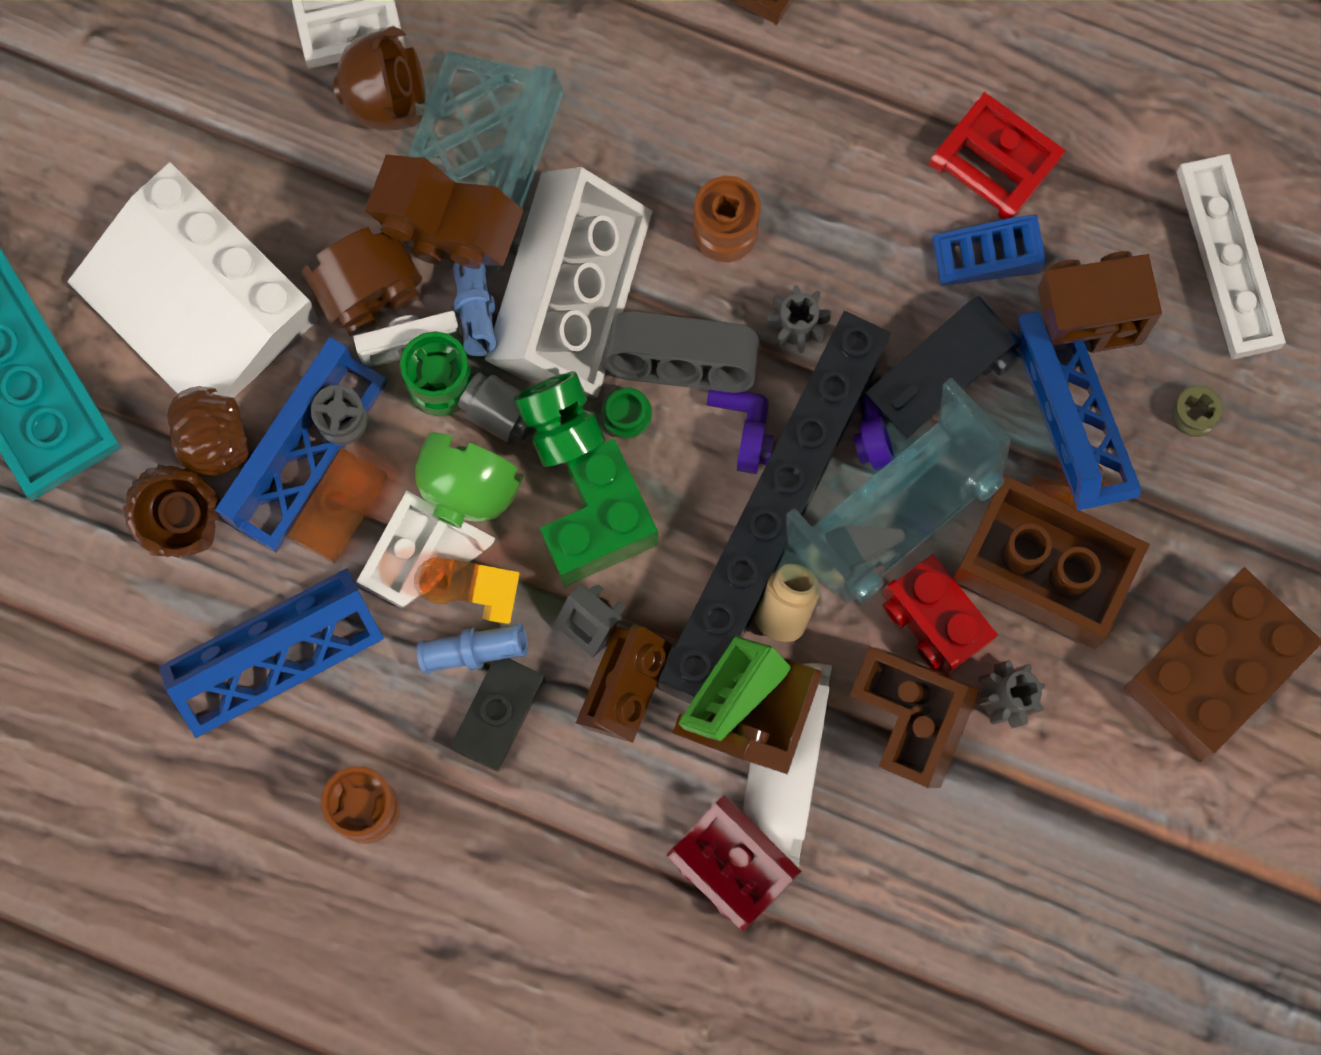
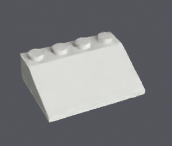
M171 162L131 196L67 281L177 394L190 387L202 386L216 388L217 392L212 394L235 397L319 320L310 300Z

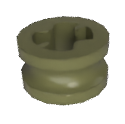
M1195 385L1186 388L1179 395L1172 409V419L1175 426L1182 433L1190 437H1201L1207 435L1215 428L1223 413V404L1215 391L1205 386ZM1198 401L1204 403L1207 406L1204 415H1210V419L1205 416H1200L1196 421L1191 419L1187 415L1191 408L1185 407V403L1191 406L1196 405Z

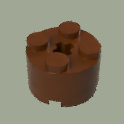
M369 227L360 229L338 240L316 255L321 265L313 272L308 265L301 272L333 329L345 328L349 336L361 333L371 327L376 322L373 314L391 305L394 311H398L409 306L420 297L416 287L422 281V276L402 241L394 239L383 232L373 235Z

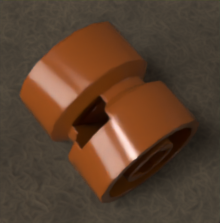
M724 175L716 177L704 184L695 197L694 239L701 252L714 261L729 263L740 260L752 251L757 242L761 203L758 193L749 182L736 176Z
M350 766L338 771L327 781L322 792L321 809L326 822L344 838L357 844H372L384 839L394 829L399 818L400 803L395 790L376 771L367 767Z

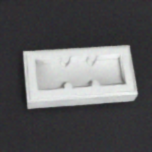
M454 310L422 319L415 315L399 317L392 320L387 328L353 336L361 363L369 368L401 360L403 350L408 343L422 333L433 331L447 333L459 342H462Z

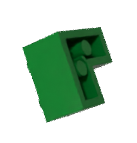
M615 438L600 444L588 453L567 461L569 476L584 508L540 527L543 543L563 587L659 545L658 530Z

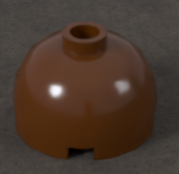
M395 26L376 29L355 38L345 47L338 64L337 75L333 80L334 93L338 102L345 105L347 111L361 125L380 131H393L414 127L422 119V116H414L416 113L415 102L419 105L425 104L424 78L414 47L404 49L398 37L407 35L402 29Z

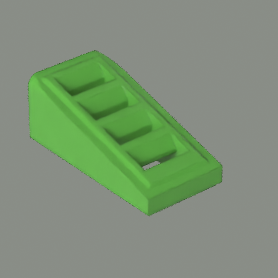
M735 636L678 724L684 730L721 741L785 678L791 669L790 665L772 646ZM712 713L716 714L712 722L705 721Z

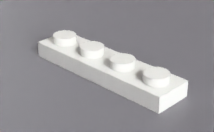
M1230 154L1180 164L1177 176L1231 360L1281 349L1286 341Z

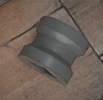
M330 385L320 390L313 399L311 417L321 436L329 443L349 445L357 441L364 434L368 424L367 412L358 394L350 387ZM346 417H352L351 419H347L345 422L341 423L340 426V421L344 420Z

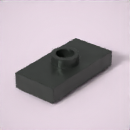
M510 658L493 661L450 745V749L499 772L545 680V675Z

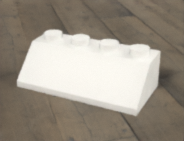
M583 167L542 172L493 330L496 338V347L492 352L487 350L485 360L522 380L539 383L566 372H577L586 396L598 398L606 372L605 360L612 321L616 315L624 310L653 211Z

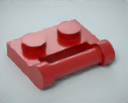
M984 92L937 149L929 162V166L940 174L944 171L949 173L999 210L997 216L1004 220L1018 216L1027 201L1063 158L1066 150ZM965 145L1019 185L1012 194L957 155L960 149Z

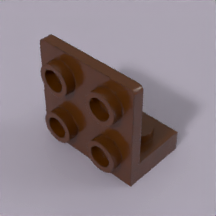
M783 658L791 667L788 674L721 741L684 730L678 724L684 715L680 713L672 734L738 759L788 775L822 673L818 669ZM712 713L705 721L712 722L716 714Z

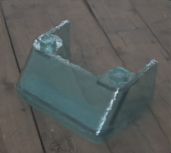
M950 378L943 384L939 422L815 526L812 527L795 508L786 514L789 556L796 564L812 571L818 583L845 603H849L854 599L864 603L883 586L884 581L882 577L974 499L978 498L983 502L1003 485L1005 479L1001 476V473L1006 466L1011 439ZM854 525L902 529L906 536L903 537V541L871 560L849 568L828 545L824 535L826 532L839 527Z

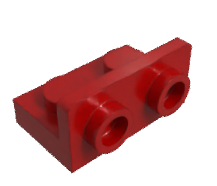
M933 553L898 580L893 579L883 590L882 596L886 601L882 606L886 614L900 629L905 626L909 628L919 641L915 648L923 661L933 670L940 667L945 675H950L998 637L996 631Z

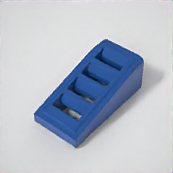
M1037 214L1004 219L936 234L932 237L940 286L1037 274L1041 272L1045 263ZM1023 237L1026 254L1018 256L1014 238ZM1002 240L1005 259L996 260L993 241ZM981 243L983 264H975L972 244ZM952 246H960L964 268L955 269L951 250Z

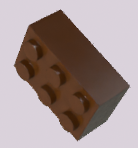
M1004 475L953 579L962 586L1096 649L1107 638L1150 544Z
M1243 567L1123 688L1199 762H1202L1214 755L1321 645V639L1250 571Z

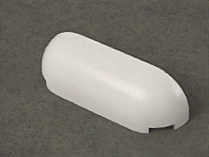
M803 663V665L820 670L822 675L788 775L750 763L742 813L797 867H799L802 841L806 832L829 694L828 685L832 665L822 663Z

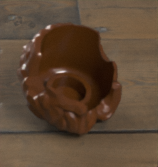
M190 387L181 391L173 398L167 413L171 445L179 463L196 473L210 476L222 475L231 469L240 467L241 464L248 461L250 455L248 453L243 423L240 418V410L234 397L212 394L217 392L216 388Z
M158 464L157 468L146 469L145 472L141 473L139 479H135L132 482V487L126 493V505L122 510L125 512L126 527L133 534V538L143 548L148 550L150 555L180 558L203 552L212 546L216 528L215 521L221 518L215 509L221 499L194 471L188 468L182 469L176 466Z

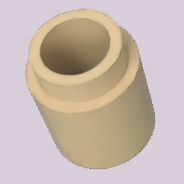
M786 564L770 576L754 615L755 623L764 635L780 642H792L803 635L819 598L818 580L814 573L798 564Z

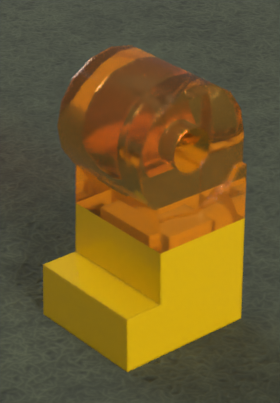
M431 558L424 561L417 568L414 575V586L417 593L428 602L449 604L456 600L482 604L484 605L482 619L510 625L520 572L447 558Z

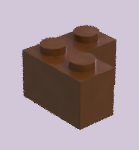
M385 155L365 208L366 213L382 224L381 231L394 239L404 241L412 247L411 254L414 257L431 264H440L441 259L453 260L462 266L472 269H479L481 264L504 266L524 211L496 186L456 183L426 158Z
M1119 251L1102 257L1101 262L1081 265L1080 260L1072 259L1050 266V270L1045 271L1038 285V292L1046 329L1052 345L1090 340L1092 353L1142 345L1162 315L1149 254L1132 256V253L1129 251Z
M869 646L850 696L898 716L878 767L926 788H941L980 689L887 650Z

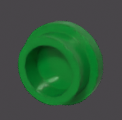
M630 387L618 388L610 392L603 400L600 410L601 421L605 429L613 436L622 439L635 438L645 432L650 425L652 419L650 401L637 389Z

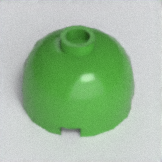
M437 432L428 433L419 452L415 466L416 485L423 499L435 507L432 516L447 525L461 528L464 520L483 523L495 519L502 514L513 501L524 478L523 474H517L518 468L504 458L469 442L467 447L457 446L454 448L449 446L453 436Z

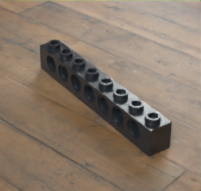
M845 310L843 311L659 678V690L691 704L734 637H744L755 615L770 576L777 571L860 404V400L865 394L886 351L891 332Z

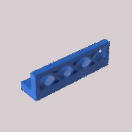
M1040 311L1019 315L1018 337L1022 342L1018 350L1078 511L1140 497L1141 486L1084 341L1053 346ZM1070 344L1074 356L1068 365L1064 366L1059 363L1053 347ZM1067 382L1088 391L1089 397L1082 407L1074 403ZM1083 422L1104 432L1105 438L1098 448L1090 445L1082 424ZM1109 448L1112 454L1107 453ZM1101 464L1119 472L1123 483L1101 488L1102 473L1098 465Z
M331 337L328 338L215 509L224 522L276 553L347 446L325 443L312 447L309 429L314 423L311 417V405L314 397L320 390L330 385H339L347 371H350L370 383L360 399L368 414L388 383L386 377L353 359L348 348ZM304 439L305 448L296 450ZM324 454L316 466L314 456ZM308 458L311 475L306 483L301 486L284 489L281 472L287 462ZM275 482L277 491L268 493ZM296 497L288 509L286 499ZM279 501L283 518L272 535L249 523L259 505Z
M346 568L160 665L159 668L167 693L192 734L197 738L378 643L384 637L364 602L349 570ZM355 612H358L367 628L349 639L332 636L337 622ZM300 641L317 644L313 657L302 664L285 661L290 646ZM252 666L270 669L266 682L254 689L237 685L241 673ZM204 691L223 694L218 708L197 718L187 701Z

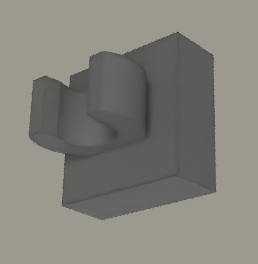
M581 584L568 596L553 625L591 657H594L605 647L622 617L620 615L624 610V605L619 602L611 609L599 599L604 588L600 585H595L588 590Z

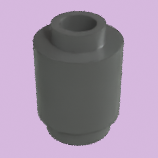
M481 372L477 373L468 383L460 397L458 407L467 412L466 418L507 444L513 442L516 437L523 441L533 429V427L524 425L514 402V397L521 391L494 374L487 377Z

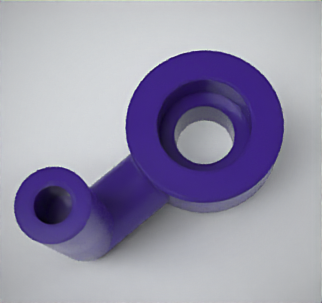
M709 390L706 406L747 413L736 471L757 474L759 464L767 465L771 457L774 435L764 434L769 408L768 399L764 395L744 391L731 393Z
M863 395L860 400L863 421L860 422L861 433L853 436L858 457L862 464L871 463L875 472L896 466L895 452L883 414L866 395Z

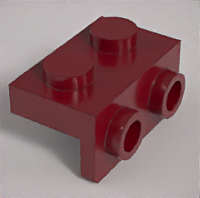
M725 795L716 801L688 834L667 853V857L678 867L683 877L693 882L716 905L718 911L725 918L731 920L743 931L802 872Z

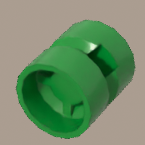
M433 331L420 334L408 343L403 350L400 360L401 374L409 396L416 407L426 414L435 416L453 414L461 409L458 407L460 397L473 378L466 351L457 339L447 333Z
M571 371L553 376L530 386L514 397V402L524 425L534 427L536 430L531 441L542 466H554L588 453L604 442L605 438L594 412L584 411L583 409L587 396L577 372Z

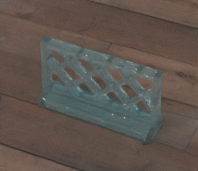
M447 51L408 156L431 160L439 155L448 171L446 175L456 183H460V179L486 167L491 177L488 186H496L522 208L565 92L555 70L535 65L534 70L531 71ZM462 69L477 73L481 83L455 97L450 86L456 70ZM484 75L491 76L492 78L486 80ZM510 81L524 84L525 86L520 98L501 108L492 91ZM447 94H448L450 100L447 101V102H445V99H446ZM488 94L496 111L469 124L461 108ZM457 111L465 128L438 141L434 133L437 120ZM513 116L512 121L509 124L507 119ZM502 122L507 130L504 142L484 153L476 135ZM471 138L479 156L453 170L444 152ZM430 139H431L432 142H433V145H431V146L428 147V144H429ZM496 161L495 167L493 169L490 163ZM485 264L486 268L494 269L497 271H499L501 267L497 265Z

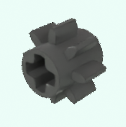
M794 285L792 294L786 299L778 295L773 297L772 305L780 314L767 316L766 326L771 329H779L778 347L788 342L797 345L799 353H803L805 343L811 339L819 343L824 341L825 332L817 324L830 322L831 311L827 309L819 310L818 303L821 294L819 291L810 296L806 293H801L799 286ZM802 313L808 316L807 323L803 320L798 321L795 325L789 322L790 315L794 318H798Z
M1007 660L995 664L994 673L979 677L978 681L983 687L980 699L976 702L977 705L983 706L984 710L991 715L990 723L992 725L1008 719L1011 728H1016L1028 724L1027 715L1043 711L1044 708L1039 702L1045 684L1040 683L1036 676L1031 673L1032 665L1026 664L1014 669L1011 661Z

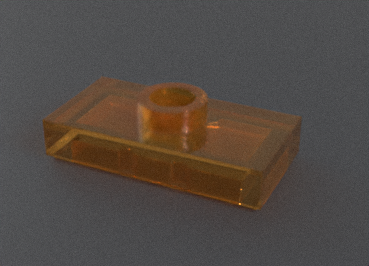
M341 448L290 530L288 537L335 564L388 478L387 473L346 449Z

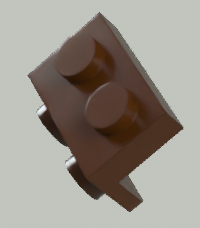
M633 625L631 629L616 626L578 715L576 724L589 731L633 743L673 644L643 626Z

